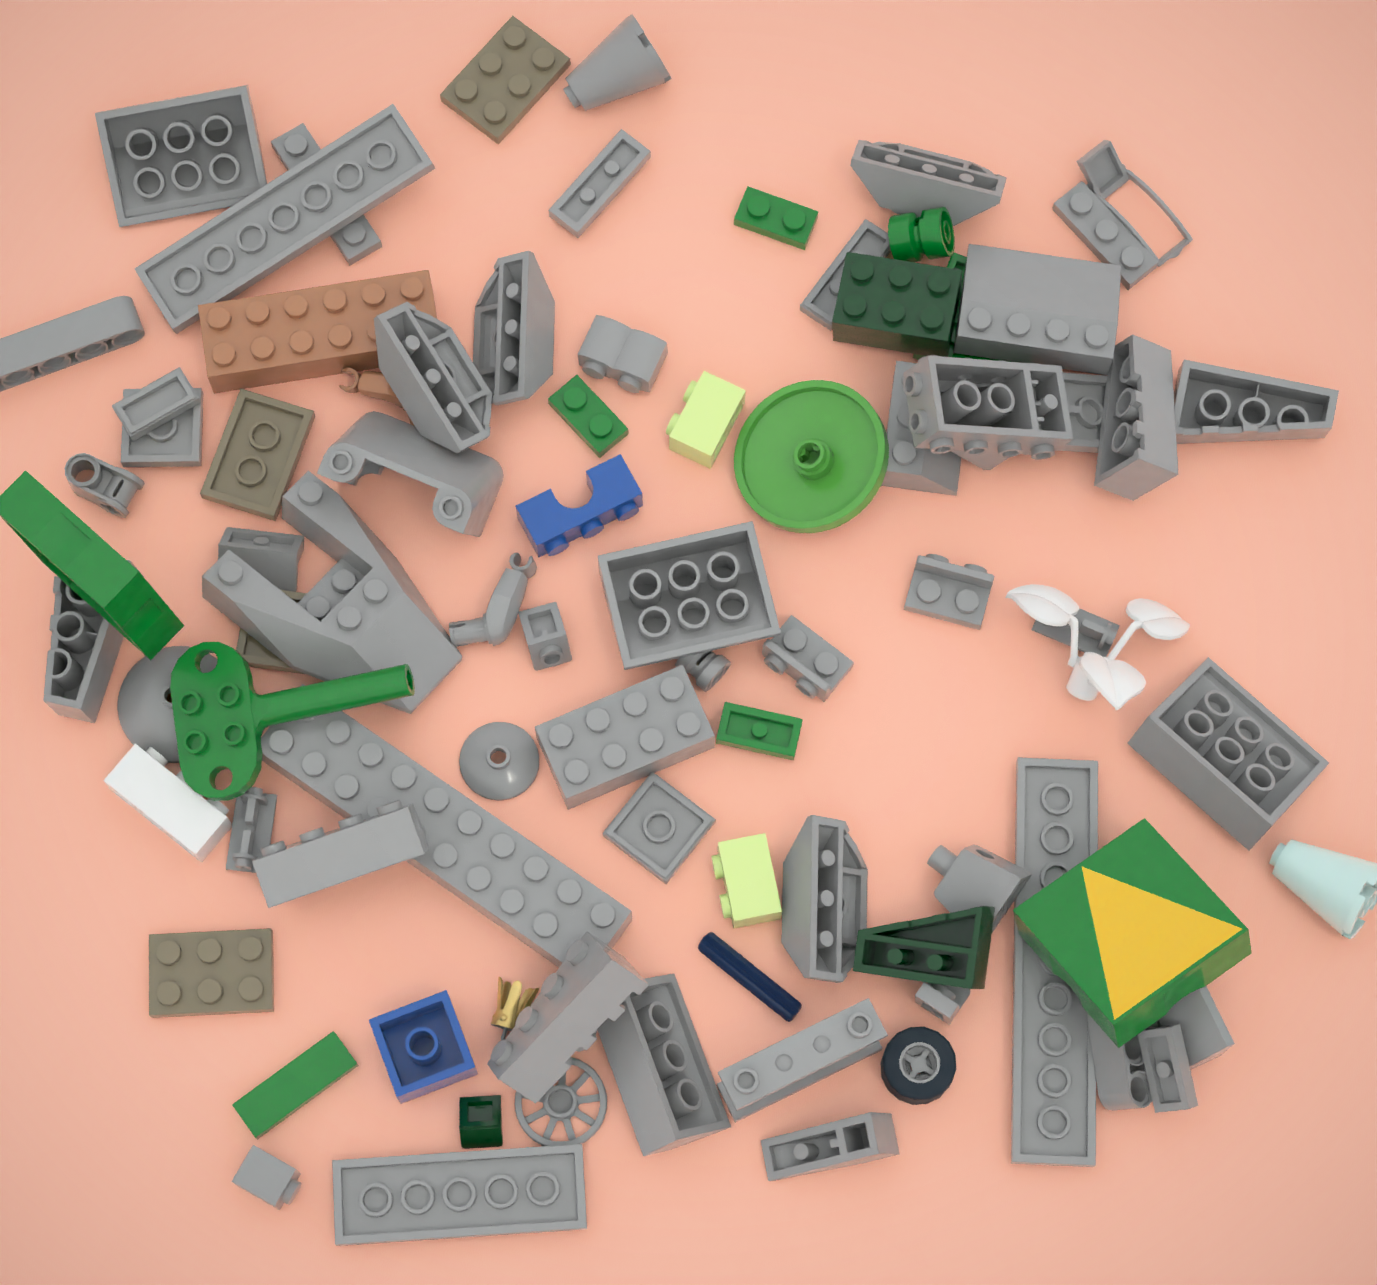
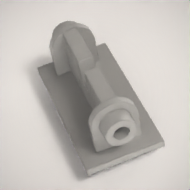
M1079 608L1078 613L1074 615L1078 619V650L1084 653L1094 652L1102 657H1107L1120 625ZM1035 620L1032 631L1071 647V628L1069 624L1065 626H1050Z
M251 787L243 795L236 797L226 870L256 873L252 861L262 855L261 848L271 844L278 795L263 793V789Z

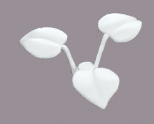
M1030 584L1010 590L1005 597L1012 599L1025 613L1043 624L1050 626L1070 625L1071 650L1068 665L1073 667L1066 689L1074 697L1086 701L1094 700L1098 692H1100L1116 711L1122 708L1130 699L1139 695L1146 685L1144 676L1136 668L1124 661L1114 660L1133 633L1143 628L1151 637L1173 640L1184 636L1190 629V624L1167 606L1150 599H1134L1127 604L1125 609L1127 615L1134 622L1130 624L1109 655L1102 657L1094 652H1085L1083 656L1079 657L1078 619L1074 617L1079 611V606L1070 596L1050 586Z

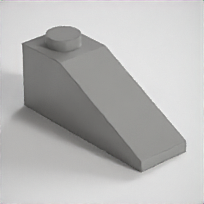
M869 1112L760 1140L768 1181L833 1170L900 1155L891 1113Z

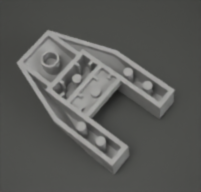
M308 470L282 496V519L327 553L337 563L296 603L241 558L228 550L202 575V597L289 667L322 681L408 664L414 679V696L381 703L412 714L462 661L463 656L457 647L452 644L449 635L398 559L336 491Z

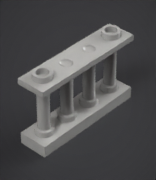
M867 998L718 1071L721 1082L717 1083V1088L736 1123L882 1051L879 1040L887 1037L888 1034L870 999Z

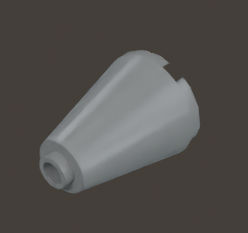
M631 14L565 78L569 85L563 90L574 108L582 105L584 110L587 111L659 86L672 78L634 15Z

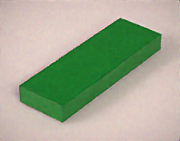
M333 1031L237 1100L232 1106L258 1140L359 1065Z

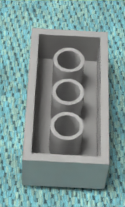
M683 664L535 726L537 741L568 810L647 777L652 771L656 773L715 748V734Z

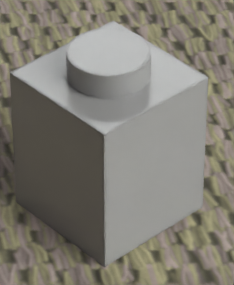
M255 1145L251 1147L231 1181L239 1188L278 1210L281 1209L284 1203L290 1205L302 1185L301 1182L297 1181L301 1175L297 1169Z

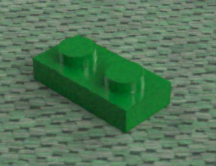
M747 186L734 217V225L805 250L818 219L819 211Z
M575 375L548 398V404L599 458L629 434L625 424L578 375Z
M725 702L716 744L794 761L803 719Z

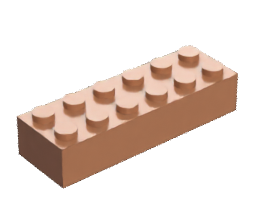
M429 270L198 305L207 377L214 394L240 390V388L247 389L344 374L342 372L344 368H352L356 371L379 368L374 318L377 315L405 302H409L416 306V310L427 313L437 319Z

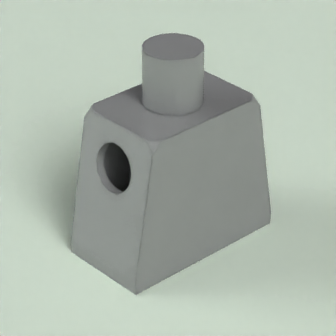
M974 844L965 847L958 856L943 845H940L927 861L930 867L944 876L933 894L950 913L980 906L995 907L992 933L1032 876L1029 871Z

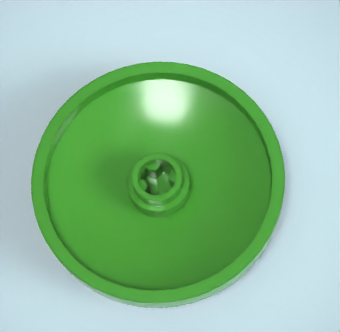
M808 380L794 383L779 389L765 398L745 421L735 446V478L746 502L761 518L771 525L795 533H818L831 530L857 516L877 494L883 483L889 460L887 433L879 415L871 404L850 387L826 380Z

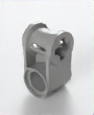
M86 453L72 456L66 462L64 468L65 476L76 495L121 518L127 517L129 503L136 491L142 490L145 484L142 479L128 470L110 465ZM89 469L94 471L93 477L86 482L75 480L78 473L83 470Z

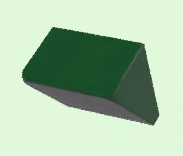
M501 1095L459 1097V1131L462 1148H487L503 1145Z

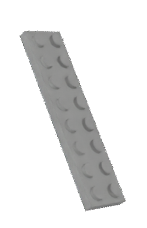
M391 104L134 269L172 330L178 334L200 319L198 305L231 300L436 168L395 105Z

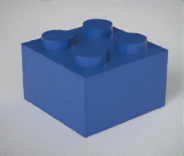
M447 990L369 1019L394 1092L400 1104L478 1075Z

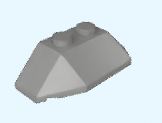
M858 140L850 164L880 207L890 209L896 214L913 212L917 217L921 216L922 210L945 207L950 214L953 226L1000 204L1007 177L994 174L989 169L971 161L892 142L878 141L871 143L867 140Z
M529 250L497 259L493 267L495 271L486 282L475 305L473 363L492 392V404L496 406L529 399L553 375L555 300L534 253Z
M405 302L377 315L374 318L379 369L419 434L457 454L487 439L490 436L491 428L489 424L492 392L453 329L433 316L416 310V306L409 302Z
M817 815L807 816L783 862L781 943L804 978L841 983L848 976L847 973L854 965L858 930L867 929L868 869L856 843L848 833L850 830L846 821Z

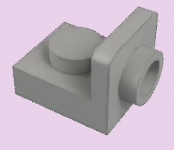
M556 601L519 611L520 622L534 670L538 671L555 667L572 660L566 631Z
M923 982L915 994V1003L950 1025L971 991L968 988Z

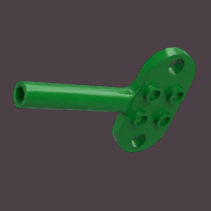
M202 642L190 647L177 660L171 673L170 685L179 763L184 780L194 792L213 801H229L239 797L255 784L261 771V736L265 728L414 696L415 685L411 669L408 664L259 695L255 693L248 662L237 650L221 642ZM209 653H215L217 656L216 667L208 673H203L200 668L202 658ZM224 769H229L233 775L231 784L226 789L218 790L215 785L217 774Z

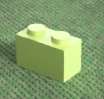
M703 371L698 382L694 380L690 382L683 397L686 405L681 415L674 413L667 426L666 434L669 435V450L711 469L745 405L746 390Z
M766 833L718 842V854L712 855L711 860L715 879L723 878L726 894L719 895L723 918H731L733 929L781 920L782 908Z

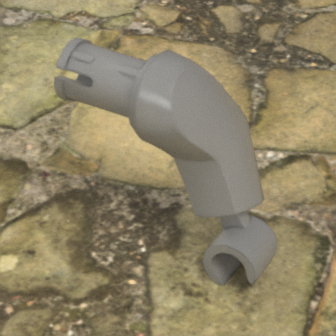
M513 553L510 556L509 562L512 569H505L483 617L449 623L450 639L453 645L459 647L488 641L489 644L496 646L507 639L516 622L525 595L528 578H531L537 570L533 556H530L527 564L522 567H518L521 563L519 553Z

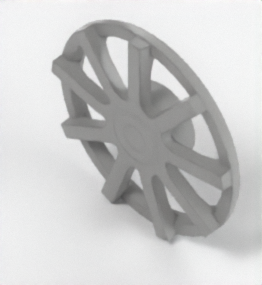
M571 1057L572 1065L583 1069L584 1073L572 1086L566 1085L565 1073L558 1080V1084L552 1086L538 1101L543 1103L542 1109L524 1117L522 1098H528L517 1091L515 1093L514 1105L518 1122L523 1131L541 1146L583 1144L593 1137L602 1126L607 1111L605 1086L597 1072L579 1059ZM591 1076L598 1088L599 1094L578 1096L577 1090ZM600 1101L596 1120L578 1108L580 1104ZM548 1115L550 1121L542 1137L534 1132L528 1124ZM572 1116H576L591 1126L587 1132L577 1138L570 1121ZM557 1121L564 1123L569 1141L550 1140Z

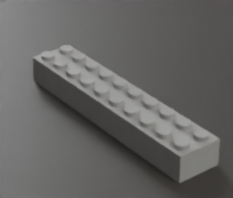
M343 711L272 725L261 737L263 762L343 818L361 813L364 820L379 815L377 808L385 804L400 800L403 807L413 803L429 850L423 855L406 861L557 967H560L565 961L570 946L575 941L580 940L587 931L613 948L632 922V911Z

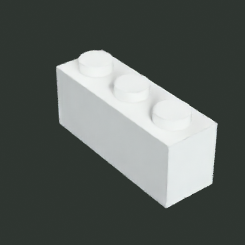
M134 744L103 781L113 793L202 863L232 828V823L226 816L230 810L220 801H213L209 798L206 800L194 792L185 782L182 771L175 776L165 768L168 761L155 749L149 747L145 752L137 744Z

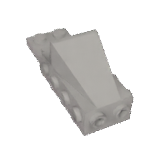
M928 355L918 359L917 364L903 373V390L907 395L909 409L908 424L912 432L914 448L930 449L935 454L951 451L983 470H991L1008 458L1019 454L1031 455L1032 459L1042 460L1054 456L1055 451L1098 453L1107 376L1065 373L1062 371V366L942 357L937 355Z

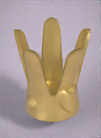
M498 976L497 1009L492 1016L490 1025L503 1029L501 1040H505L507 1031H512L515 1027L520 1012L524 1008L531 1006L540 988L526 989L520 999L522 983L517 980L512 985L508 981H505L503 984L502 978Z

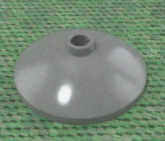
M189 646L162 648L151 661L146 656L143 657L127 673L118 695V717L120 725L129 741L133 745L137 744L145 752L149 747H152L168 763H179L172 703L167 701V696L171 693V673L177 660L190 648ZM211 654L205 655L200 662L201 671L203 673L212 671L217 665V658Z

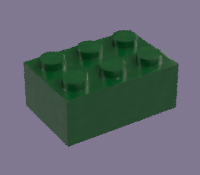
M847 252L832 319L833 341L923 356L937 355L948 357L962 290V270Z

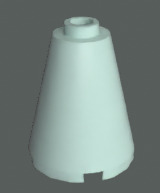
M1293 839L1286 845L1280 843L1271 856L1269 864L1274 866L1272 874L1342 936L1350 940L1356 936L1366 922L1360 918H1363L1369 909L1373 910L1377 903L1376 862Z

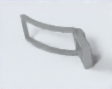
M1104 139L1076 161L1087 181L1086 185L1158 261V267L1167 260L1177 257L1182 249L1193 241L1189 232L1164 201L1143 180L1129 169H1126L1125 165L1121 163L1111 141ZM1129 180L1138 185L1163 210L1185 238L1159 259L1134 227L1105 200Z

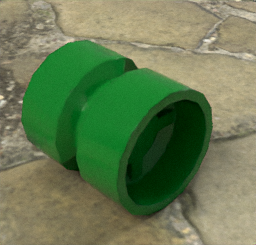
M945 207L922 210L920 217H917L913 212L890 217L888 237L894 259L921 262L924 255L928 259L933 260L951 257L954 254V228L950 214Z

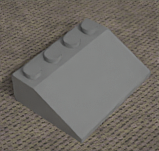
M248 84L95 113L119 227L232 207L267 184Z
M969 244L953 353L1019 363L1058 365L1066 370L1107 375L1114 358L1119 314L1121 265Z
M753 521L598 555L600 578L624 670L781 635Z
M1209 657L1147 717L1127 742L1129 746L1248 851L1253 848L1329 764L1324 757Z

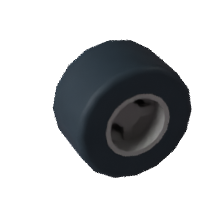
M909 1027L897 1033L887 1044L880 1062L881 1078L887 1090L898 1100L911 1105L928 1104L940 1098L950 1087L957 1069L956 1055L950 1042L938 1031L927 1027Z

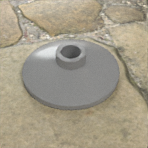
M507 722L488 723L477 728L465 740L459 757L460 771L468 787L479 796L498 801L512 799L525 792L534 782L539 770L538 749L532 737L521 727ZM497 751H501L506 755L505 761L500 764H496L491 760V756Z

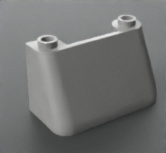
M376 411L368 412L360 417L328 448L317 471V474L333 481L356 486L359 478L371 473L381 475L384 467L435 487L438 491L433 501L432 510L436 520L449 529L476 537H481L504 477L501 465L492 457L470 448L457 454L421 436L414 425Z

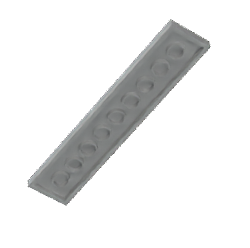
M1017 758L1015 865L1029 871L1032 876L1015 899L1014 909L1098 851V761ZM1014 917L1011 1164L1095 1167L1096 1075L1087 1011L1082 1007L1073 989L1064 980L1053 974L1020 936Z

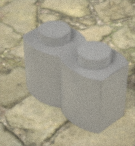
M596 315L577 356L579 365L583 367L582 370L587 375L596 379H603L604 376L613 378L618 381V385L631 393H639V391L650 393L668 354V347L666 341L652 334L631 329L614 319Z

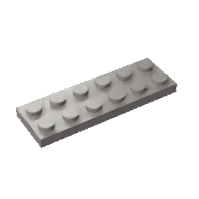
M582 1144L332 1160L336 1246L587 1230Z

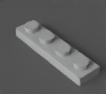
M304 123L271 141L272 148L287 171L321 150ZM364 215L330 236L349 266L382 248L381 240Z

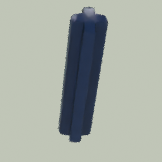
M707 933L700 941L698 949L702 954L784 1020L790 1022L800 1012L802 1008L801 1002L715 933Z

